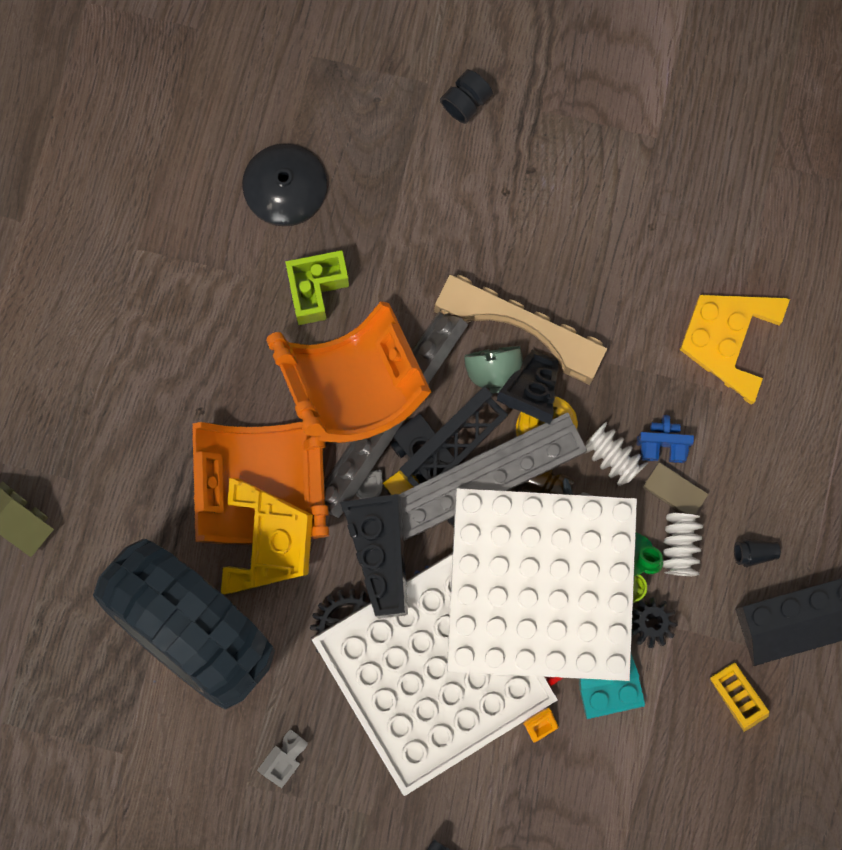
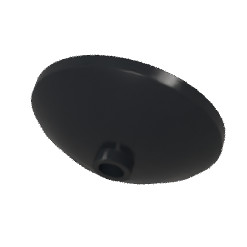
M276 144L261 150L250 160L243 175L242 189L248 207L258 218L276 226H294L307 221L321 208L327 194V177L320 160L309 150L294 144ZM281 175L289 177L286 182L278 180Z

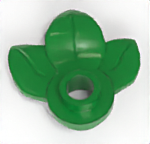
M635 532L634 576L642 573L656 574L660 572L663 567L662 553L652 546L648 538Z

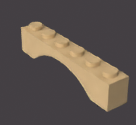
M449 275L435 303V313L440 312L443 315L448 314L460 317L466 323L491 320L522 328L535 336L550 350L558 360L563 373L588 385L592 382L607 348L602 346L603 343L600 340L590 336L584 338L576 334L577 331L568 325L561 324L558 326L550 322V318L540 312L533 314L526 311L521 303L511 299L507 302L499 298L498 293L486 287H483V289L477 288L472 285L471 280L461 275H457V277Z

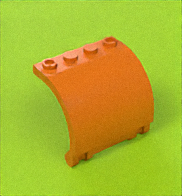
M380 301L369 316L353 331L326 343L314 345L290 343L281 332H274L266 339L269 348L274 350L273 358L275 363L280 366L296 404L295 411L297 416L303 420L302 428L305 434L316 436L318 441L353 442L378 435L405 420L431 393L390 304Z
M205 422L192 423L196 542L234 545L253 544L255 509L228 505L229 478L241 479L312 514L311 540L330 536L329 527L326 526V516L329 515L328 506L325 505L322 448H326V441H318L316 436L306 435L302 428V422L263 427H234Z

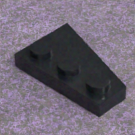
M532 349L523 360L521 369L514 372L501 388L496 401L507 405L511 409L521 411L551 424L554 413L553 403L555 400L554 391L557 380L558 360Z

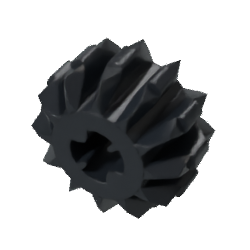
M655 597L649 599L648 605L643 599L639 600L638 606L640 610L632 607V615L636 619L632 618V625H635V629H632L631 636L637 633L640 634L636 641L638 645H641L647 638L648 648H654L655 639L660 646L666 645L664 636L671 639L675 635L668 627L678 626L677 621H669L668 617L675 614V611L673 609L666 613L663 611L667 606L666 601H662L656 607ZM648 615L651 619L656 617L658 620V624L655 625L657 627L656 630L653 627L647 628L645 622L649 621L646 618Z

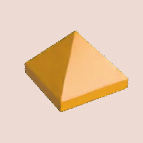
M550 708L541 710L523 723L533 743L559 728Z

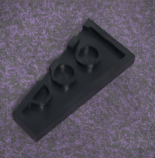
M398 494L340 502L348 522L347 527L350 536L353 538L357 551L356 556L359 565L362 567L365 577L364 582L375 616L380 619L408 615L401 497Z

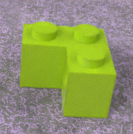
M343 251L285 261L298 325L327 320L321 292L349 287Z

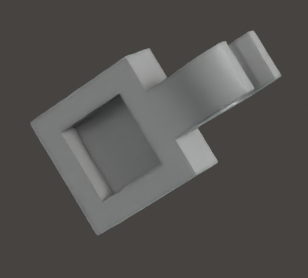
M289 730L283 738L282 749L275 746L257 771L280 788H283L300 765L295 759L304 751L308 742L294 731Z

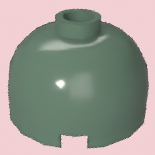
M520 346L500 347L498 350L491 351L487 349L464 356L468 377L477 386L489 388L491 393H499L512 374L520 370L523 364Z

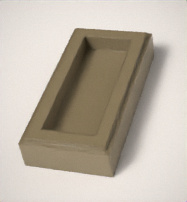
M660 462L642 487L680 513L695 515L708 496L706 492Z

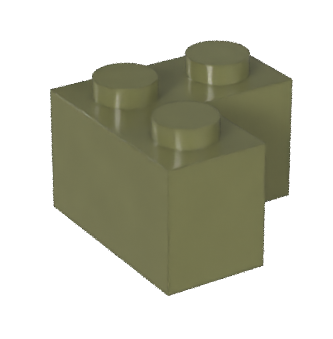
M2 481L0 483V535L32 557L54 529L45 522L49 518L36 507L32 510L25 507L28 501Z

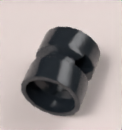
M469 69L455 82L456 87L451 86L440 98L443 108L454 119L463 124H466L476 114V106L484 105L493 95L489 84L479 74Z

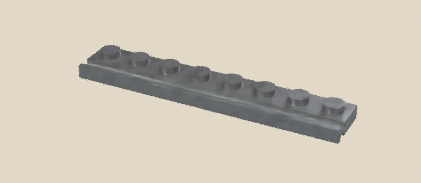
M438 312L412 352L427 384L430 383L468 326L462 318L448 314L443 315ZM404 420L385 432L366 439L353 441L349 444L324 482L325 505L328 506L329 514L337 518L341 516L343 510L340 502L351 501Z
M567 412L553 419L551 424L545 423L399 494L402 508L403 540L405 541L455 516L457 488L508 491L586 453L587 449L569 413Z

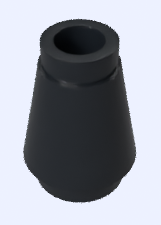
M743 538L734 545L735 561L738 565H743L744 567L777 560L781 555L778 542Z

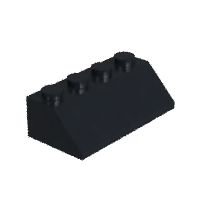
M842 578L735 609L753 666L842 641Z

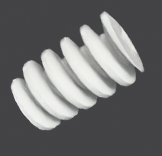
M605 422L587 440L585 445L586 453L592 450L595 451L592 457L593 461L603 458L600 468L603 470L611 466L609 477L612 478L620 475L617 485L621 486L629 483L648 462L638 465L641 455L637 454L630 457L629 455L633 447L630 445L622 449L621 446L624 438L621 437L614 441L613 436L616 431L612 429L605 433L604 429L607 425V422Z
M685 513L667 514V521L674 524L665 527V531L673 536L664 539V543L671 546V548L663 550V555L671 558L663 561V567L670 570L664 573L678 576L699 575V572L692 569L691 565L700 563L699 559L692 557L693 553L701 552V548L693 545V542L702 540V536L694 533V530L703 528L702 524L695 522V519L700 518V516Z

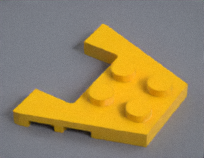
M700 295L680 350L706 371L712 372L721 379L728 388L731 387L743 396L746 402L753 404L763 378L735 368L752 316L780 326L790 299Z
M229 478L228 505L254 508L255 517L251 569L223 567L221 593H234L308 575L313 515L241 479Z

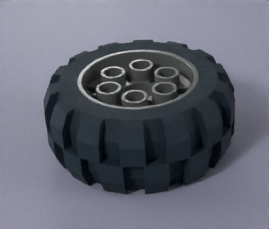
M142 539L125 547L99 576L93 597L102 609L162 664L217 706L226 710L242 702L270 670L275 650L263 633L208 581L159 545L147 539Z

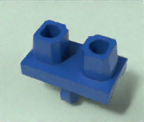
M663 415L661 423L651 422L650 431H659L660 433L641 432L640 436H637V446H641L640 450L643 461H658L659 448L667 447L670 448L669 462L685 463L689 448L694 442V435L670 434V432L680 433L681 426L680 424H670V415Z

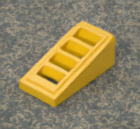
M735 662L710 678L744 732L769 716V710ZM735 675L737 680L724 688L721 683ZM742 685L744 690L731 698L729 693ZM749 696L751 701L740 708L736 706V703ZM756 707L758 711L745 719L742 714Z

